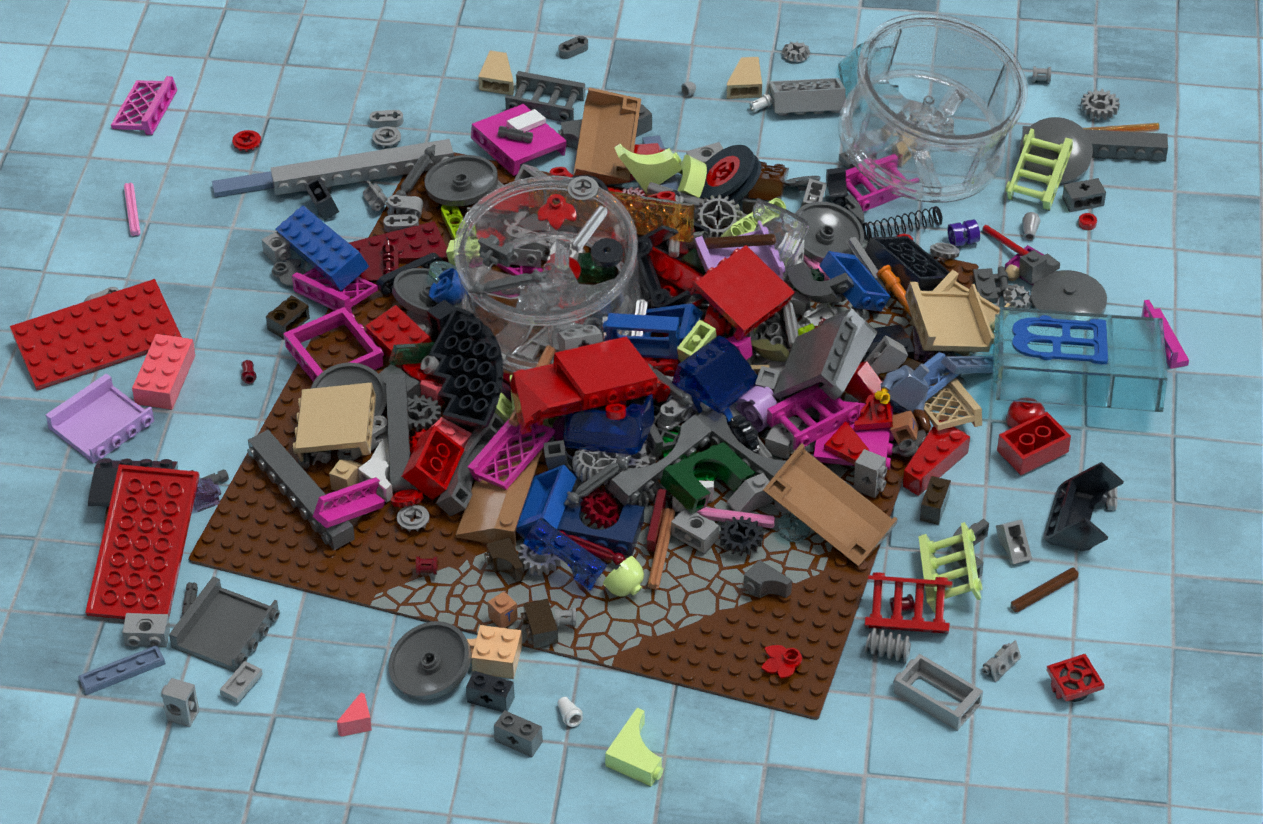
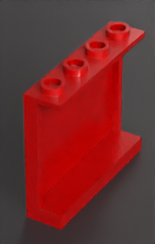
M747 245L741 249H735L729 258H723L717 267L708 269L702 278L700 276L693 281V287L690 291L691 295L698 291L737 329L733 336L738 341L787 305L795 293Z
M627 336L554 353L553 369L556 373L563 371L583 398V410L656 393L658 377Z

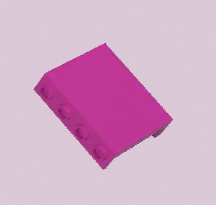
M524 104L472 123L471 139L513 176L518 174L520 164L557 150L564 156L567 145L566 140L546 123L528 130V132L533 133L531 143L524 142V140L509 139L508 136L505 138L498 136L499 127H507V120L532 111Z
M825 399L822 401V405L832 415L841 411L831 400ZM843 401L847 406L856 403ZM859 403V404H860L859 417H860V411H861L862 407L866 405L865 403ZM821 414L819 422L825 419ZM854 422L848 423L869 448L870 452L886 458L885 467H887V470H890L891 458H887V456L892 455L893 444L889 443V441H893L894 436L890 430L891 427L855 430ZM837 430L816 440L814 458L821 463L855 466L824 450V444Z

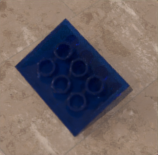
M719 335L678 364L672 384L720 414L756 386L755 383L758 375L738 348Z

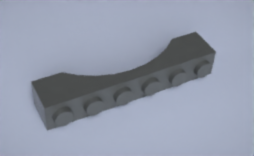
M717 409L702 411L697 416L712 430L709 436V443L712 446H716L724 442L755 472L754 476L763 473L771 481L786 463L783 460L761 456L746 448L732 434L727 424L726 416Z
M495 412L487 428L473 430L446 491L441 493L436 503L449 516L466 509L473 495L472 483L474 479L468 466L506 423Z
M696 415L692 416L681 425L676 445L665 458L647 467L624 469L611 480L608 490L624 506L629 502L634 503L643 491H649L658 479L661 481L662 472L667 466H672L686 457H692L699 447L704 448L710 441L709 436L712 430Z

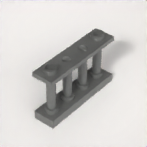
M518 71L516 74V88L518 90L515 96H505L506 110L524 104L530 110L535 109L547 119L562 122L573 121L574 108L572 107L575 100L584 101L586 97L585 83ZM525 90L535 92L531 100L522 98ZM541 94L552 95L548 103L539 101ZM558 97L568 98L565 106L556 105Z

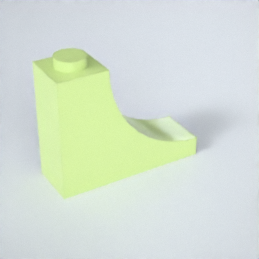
M621 144L614 147L620 160L646 193H648L647 188L650 182L660 185L683 170L680 162H682L677 152L673 154L670 148L657 154L640 155L628 151Z
M636 708L606 751L605 764L608 768L652 786L655 780H659L663 774L662 758L652 753L642 741L640 733L645 724V711Z

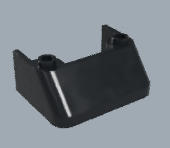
M663 225L638 238L630 255V263L642 296L647 302V309L691 304L702 299L701 294L694 293L691 295L690 291H685L672 298L668 290L661 288L649 254L652 251V247L678 234L677 229Z
M1102 462L1064 481L1056 491L1043 538L1049 544L1078 551H1088L1108 540V536L1090 520L1093 510L1106 503L1108 491L1122 485L1124 481Z

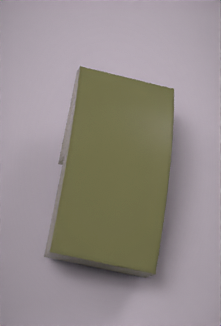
M768 339L751 340L752 347L760 356L772 361H787L790 353L783 344L772 345Z

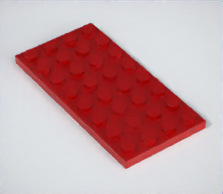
M155 279L10 326V331L36 391L148 353L156 334L182 337Z
M119 464L85 611L87 616L125 620L126 613L168 614V617H170L198 486L199 472Z

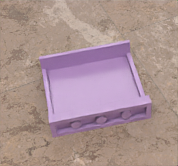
M759 220V230L742 235L769 234L767 227H763ZM702 236L695 238L697 253L705 272L711 267H717L723 258H729L735 249L742 248L708 249ZM774 245L750 246L749 248L784 281L783 273L786 272L783 261L780 262L778 250H774Z
M107 373L46 414L48 428L92 463L105 457L108 453L154 422L152 407H148L145 410L113 386L112 378Z

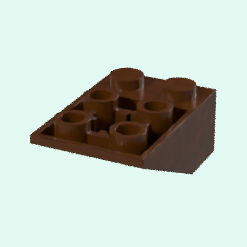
M760 161L761 173L756 184L748 192L749 198L769 201L778 197L782 199L789 168L783 164H774L772 166Z

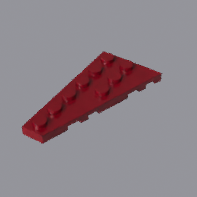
M435 221L349 242L350 245L360 252V247L382 246L385 241H391L393 245H398V264L411 263L430 253L438 254L445 260V263L449 262L446 253L447 247Z

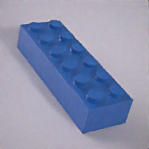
M301 206L275 228L289 242L290 248L340 291L369 267L358 250L305 206Z

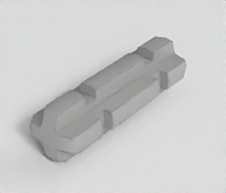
M1117 487L1108 491L1107 510L1115 511L1117 509Z

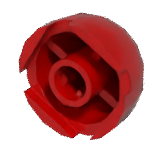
M709 303L704 322L716 329L717 339H722L725 333L729 334L732 324L725 322V317L719 319V312L715 313L714 307H711Z
M1028 396L1017 398L1008 408L1006 415L1008 427L1010 425L1012 428L1045 413V408L1035 398Z

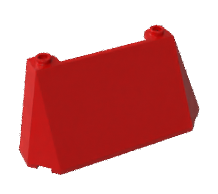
M554 363L513 372L510 387L522 435L531 433L530 427L534 423L540 426L543 424L544 419L583 410V398L563 371L555 372L553 369ZM658 378L656 393L649 395L650 399L655 398L657 403L667 400L671 389Z

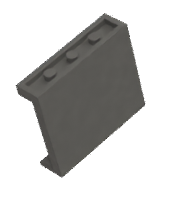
M842 316L797 336L773 396L782 402L793 396L794 392L820 381L829 389L835 387L858 327L847 317Z
M212 577L170 632L171 648L235 672L244 661L247 662L251 652L257 649L259 641L267 635L272 623L278 620L280 615L278 602L274 600L270 606L222 588L220 579Z

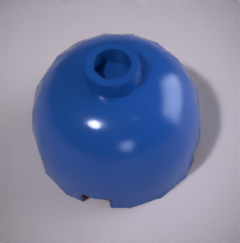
M449 268L438 276L439 282L437 284L433 283L429 290V296L436 303L439 304L445 300L451 305H455L456 303H461L465 298L466 281L460 272Z

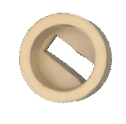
M1008 265L1005 270L1008 273V280L1015 281L1020 276L1019 268L1015 265Z

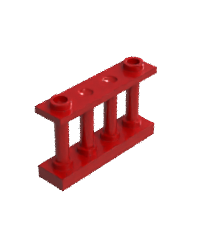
M873 572L872 575H868V582L874 583L872 614H870V617H865V628L949 633L950 623H945V619H943L945 588H952V581H948V578L935 577V580L887 577L885 573ZM882 583L895 584L893 615H891V618H882L880 614ZM903 585L916 586L914 617H912V620H904L903 616H901ZM924 587H937L935 618L933 622L924 621V618H922Z

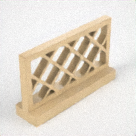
M956 378L944 386L943 390H939L934 394L937 397L932 396L926 401L932 402L931 404L925 403L924 412L937 430L970 422L974 427L982 426V408Z

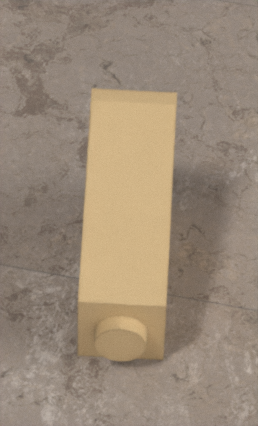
M489 51L478 76L479 90L507 95L514 94L513 77L507 53Z
M741 57L727 82V99L762 97L759 57Z

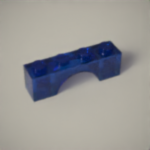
M541 518L531 528L523 543L539 555L552 554L562 559L572 570L574 580L590 591L608 566Z

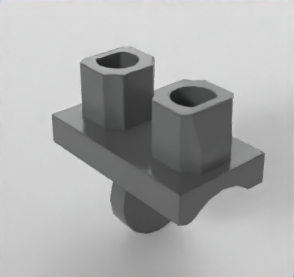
M492 234L487 239L481 237L478 240L480 244L479 254L483 258V265L489 267L492 263L495 265L499 263L507 268L511 265V257L514 254V246L507 242L500 247L498 246L500 244L499 239Z

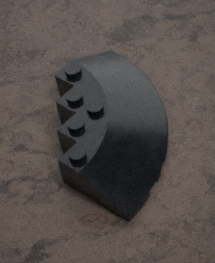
M455 306L429 353L430 357L434 356L440 361L433 375L443 384L438 395L448 404L443 416L466 430L487 428L496 410L502 389L503 358L501 349L494 333L482 319L473 315L468 310Z

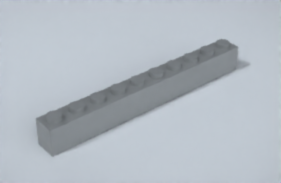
M450 139L271 167L272 183L275 195L306 191L304 184L319 176L326 187L405 175L410 173L420 156L424 155L425 149L434 144L436 145L435 155L430 158L429 164L424 170L429 171L438 162L454 157V152Z

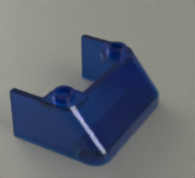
M652 394L647 396L644 405L631 404L626 408V417L620 420L609 419L606 417V411L587 409L565 414L564 445L575 449L628 455L637 454L641 451L654 422Z

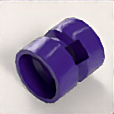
M975 219L963 221L962 224L960 222L948 224L947 233L950 244L959 247L965 245V242L973 244L980 241V230Z

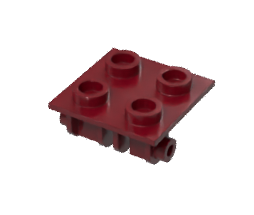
M385 241L382 246L360 247V253L369 265L361 273L362 279L377 281L381 276L399 268L398 245H393L391 241Z

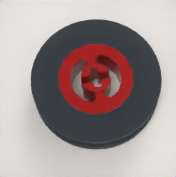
M733 145L717 152L705 163L707 174L700 198L710 200V196L713 195L716 199L720 194L721 199L727 196L728 201L734 199L737 202L756 184L761 173L759 159L745 145Z

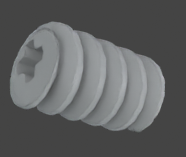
M873 628L866 642L865 653L870 649L871 655H875L879 650L880 657H883L887 652L888 659H892L895 654L896 661H900L903 656L904 663H907L911 650L909 636H906L904 641H901V634H898L893 639L892 632L885 637L884 630L877 635L876 628Z

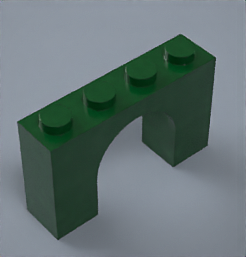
M723 442L716 446L713 445L703 452H698L692 457L684 458L672 466H667L662 472L663 475L660 483L692 514L707 506L711 494L696 479L695 474L709 473L715 475L733 492H736L745 480L754 477L755 472Z

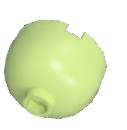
M631 556L620 563L621 566L617 570L614 569L603 581L604 586L614 595L623 597L631 593L634 596L642 589L640 584L644 579V571L640 563Z

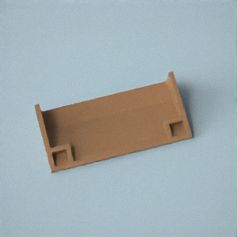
M589 87L584 105L574 176H593L600 179L605 185L629 183L631 173L618 157L614 147L621 144L625 149L634 153L641 105L640 98Z
M519 441L514 442L512 446L520 444ZM534 445L524 448V453L531 451ZM544 447L507 490L484 480L481 482L475 480L472 488L473 495L464 510L456 538L485 543L510 538L515 548L516 527L538 463L545 461ZM520 450L511 452V457L521 454ZM504 454L500 460L506 459L507 454ZM522 461L512 462V467L519 465ZM508 464L499 466V471L507 469ZM495 468L491 469L488 474L494 473ZM509 474L499 477L500 481L504 482L509 477Z
M802 443L763 489L765 493L858 567L886 538L898 520L895 516L893 519L809 454Z

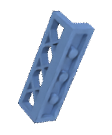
M940 352L923 364L929 369V373L924 377L929 386L926 401L959 375L953 374L941 363L945 354ZM890 399V405L893 406L894 412L900 414L909 411Z

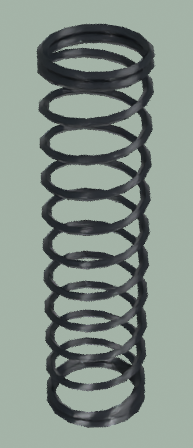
M934 206L929 210L925 208L922 212L917 210L916 213L910 212L909 215L904 213L902 217L896 215L895 219L889 217L888 220L883 218L881 222L879 220H876L874 223L871 221L862 224L864 239L869 242L872 237L869 223L873 225L874 236L879 237L875 226L876 222L880 223L882 237H886L885 229L882 225L883 220H886L889 236L892 237V228L889 223L890 218L894 220L895 232L899 235V227L896 222L897 217H900L902 231L906 234V225L903 220L904 215L908 217V226L910 231L913 232L910 214H914L915 225L919 231L920 223L916 216L917 212L922 214V224L926 229L927 222L923 214L925 210L928 212L930 226L933 227L934 222L940 226L943 223L941 210L938 206Z

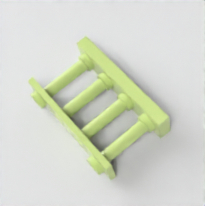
M1031 128L1029 134H1025L1021 156L1012 180L1007 182L1005 191L1008 193V199L1012 200L1014 192L1038 198L1043 202V209L1050 210L1073 149V139L1065 138L1064 143L1060 145L1035 138L1034 129ZM1034 145L1058 152V160H1050L1029 154L1031 146ZM1026 161L1052 167L1054 171L1052 175L1046 176L1023 170ZM1021 176L1046 183L1048 187L1046 191L1043 190L1041 192L1018 186L1017 184Z
M963 522L961 523L962 534L937 542L930 541L926 534L918 536L924 579L935 580V577H946L949 581L968 575L969 583L945 590V599L972 591L976 599L980 600V591L983 590L977 574L973 546L975 535L973 530L969 529L966 523ZM964 542L965 550L940 558H936L934 555L939 549ZM966 558V567L938 575L936 569H939V566ZM925 587L927 603L935 613L937 587Z

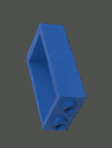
M828 251L820 264L821 269L830 279L844 273L852 279L854 287L849 288L848 291L842 294L854 308L882 311L891 297L855 255Z
M692 303L646 309V315L679 317V323H681L680 344L696 323L702 320L703 312ZM643 332L642 337L651 336V332Z
M608 314L607 321L603 323V333H606L604 341L626 337L625 335H619L618 330L669 333V338L627 336V338L642 357L678 359L677 347L680 345L679 317Z
M565 465L534 477L516 527V532L525 540H533V536L538 538L541 535L557 530L566 507L564 502L568 496L567 492L572 491L577 478Z

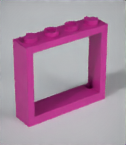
M345 307L284 333L285 347L313 382L323 371L301 343L343 324L346 325L368 352V354L350 363L363 364L373 370L383 366L382 356H384L382 349L375 345L371 335L368 336L362 324H358L354 315L349 313Z

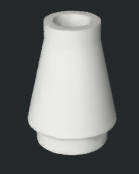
M568 697L560 698L557 705L563 722L570 727L579 725L583 720L582 710L573 704Z

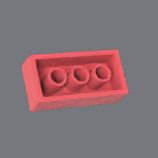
M161 334L155 335L132 387L135 403L143 406L173 409L195 358L193 339Z

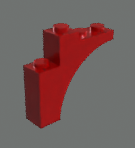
M867 361L862 362L844 391L852 395L860 403L866 404L869 395L881 391L880 384L882 381Z

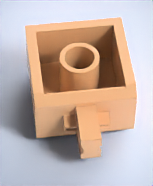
M480 625L477 638L467 639L471 647L472 671L495 677L514 679L522 649L521 630Z

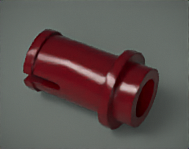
M245 360L241 364L243 371L241 378L246 384H252L257 378L254 364L251 360Z

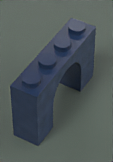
M579 498L578 505H566L558 528L554 532L564 531L567 536L579 537L608 548L613 553L633 555L644 523V507L627 504L623 506L620 518L615 525L607 529L597 530L589 528L581 522L584 515L581 512L584 507L580 505L582 498Z

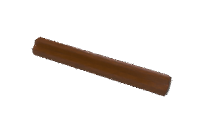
M775 234L705 238V244L708 249L744 247L745 245L748 247L775 245L776 243Z
M1074 567L1064 571L1011 601V609L1014 612L1021 611L1077 579L1079 572Z

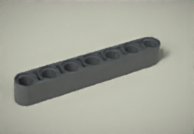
M406 373L386 374L390 483L392 484V492L412 489V484L402 477L410 459Z

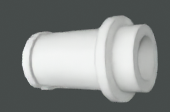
M763 94L761 98L750 102L749 107L755 113L765 107L769 108L773 104V100L769 94Z

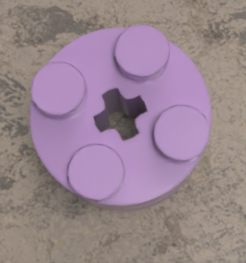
M755 386L736 401L738 403L736 408L743 417H746L747 421L751 422L757 432H761L769 426L767 423V409L778 403L773 397V391L769 387Z

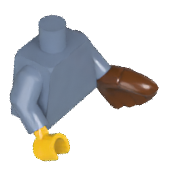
M920 364L915 370L904 365L886 374L884 381L880 384L881 391L875 393V398L880 400L882 404H887L892 399L907 410H911L919 425L918 431L924 429L927 436L931 429V424L927 414L924 412L929 389L924 377L929 373V369L923 364Z

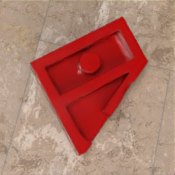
M844 422L824 444L825 451L855 465L856 460L864 449L869 451V448L847 422Z

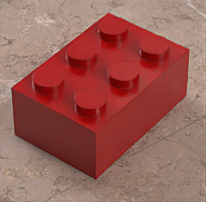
M396 305L365 325L368 336L371 335L375 345L380 347L384 355L403 371H405L403 369L405 361L419 362L429 355L432 349L430 336Z
M1045 412L999 434L997 451L1020 475H1023L1068 453L1071 435L1048 412Z
M433 425L420 436L402 477L433 500L446 491L465 449Z

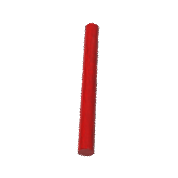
M983 226L982 230L1020 256L1029 253L990 226Z

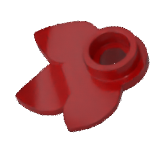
M560 194L551 195L547 199V204L540 207L538 211V220H548L551 227L555 230L562 226L565 219L576 221L577 218L574 206L566 203L565 198ZM554 201H559V202H560V203L557 204V205H554V204H553Z
M782 645L765 647V652L770 658L761 666V669L771 674L778 673L780 678H787L794 673L795 667L801 664L802 655L797 649H786Z

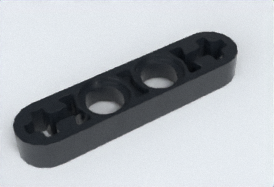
M430 253L389 272L377 280L378 290L383 294L392 293L394 279L400 272L419 266L438 271L443 265V259L436 253Z

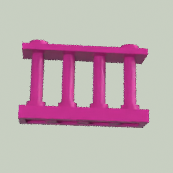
M897 152L845 170L847 191L858 201L863 212L918 190L920 177L917 175L908 179L898 168L900 156ZM893 172L901 182L892 184L884 174ZM878 178L885 188L877 190L869 180ZM862 183L870 194L862 196L854 186Z
M819 383L768 408L767 423L771 427L781 423L794 436L793 449L796 450L801 443L806 447L810 443L839 429L844 422H854L859 418L860 404L856 402L847 406L840 398L832 400L818 387ZM829 398L841 411L832 415L820 402ZM814 407L825 419L816 423L804 410ZM798 415L809 427L800 431L788 418Z

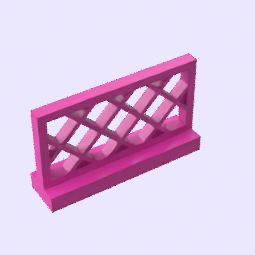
M166 76L164 81L136 80L111 123V128L144 130L146 135H153L177 92L173 76Z
M314 268L303 275L298 272L292 275L295 292L335 311L345 307L349 313H352V306L378 291L377 285L357 277L352 281L355 283L347 285L343 292H338L339 289L326 278L320 279V277L324 276Z
M508 419L468 466L474 480L478 482L484 480L507 490L544 447V443H547L555 434L554 429L543 424L538 426L537 423L531 425V433L522 435L519 425L515 427L509 424ZM546 432L543 437L536 438V434ZM533 436V440L523 442V438ZM516 440H519L520 444L512 446ZM534 445L531 451L524 453V448ZM520 450L521 454L511 457V452ZM504 454H507L506 459L500 460ZM522 461L519 465L512 467V462ZM508 464L507 469L499 471V466ZM495 468L494 473L488 474L491 469ZM509 474V477L504 482L500 481L499 477Z

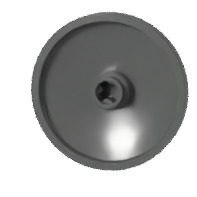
M1050 117L1035 122L1026 130L1020 143V156L1024 147L1023 140L1025 134H1029L1031 128L1034 129L1035 138L1060 145L1064 143L1065 138L1073 139V149L1060 185L1076 181L1089 168L1093 154L1092 142L1087 132L1074 121L1066 118ZM1034 145L1031 146L1029 154L1050 160H1058L1059 157L1056 151ZM1026 161L1024 165L1025 170L1046 176L1052 175L1054 171L1052 167Z
M459 155L444 159L435 164L425 177V188L428 196L435 202L446 206H466L477 203L481 198L493 192L498 184V174L494 164L483 157L475 155Z
M808 203L796 211L791 221V236L805 240L804 255L817 262H822L828 251L854 255L847 245V241L851 237H856L861 245L864 242V231L859 220L850 211L834 203Z
M413 268L400 272L395 277L392 287L395 299L406 309L428 317L427 311L438 304L429 296V290L433 283L437 284L439 282L438 276L443 272L426 268ZM465 294V298L461 303H456L454 306L465 309L468 294Z
M1072 270L1055 271L1035 282L1031 290V306L1039 317L1047 315L1052 319L1090 321L1091 319H1100L1106 310L1107 294L1105 289L1096 279L1082 272Z
M349 362L334 365L323 371L311 387L313 389L372 383L376 394L374 416H384L387 409L386 385L376 371L363 364Z
M440 621L420 624L406 632L395 644L389 658L390 677L398 690L410 698L430 700L441 697L458 686L467 674L471 663L470 644L464 634L452 624Z

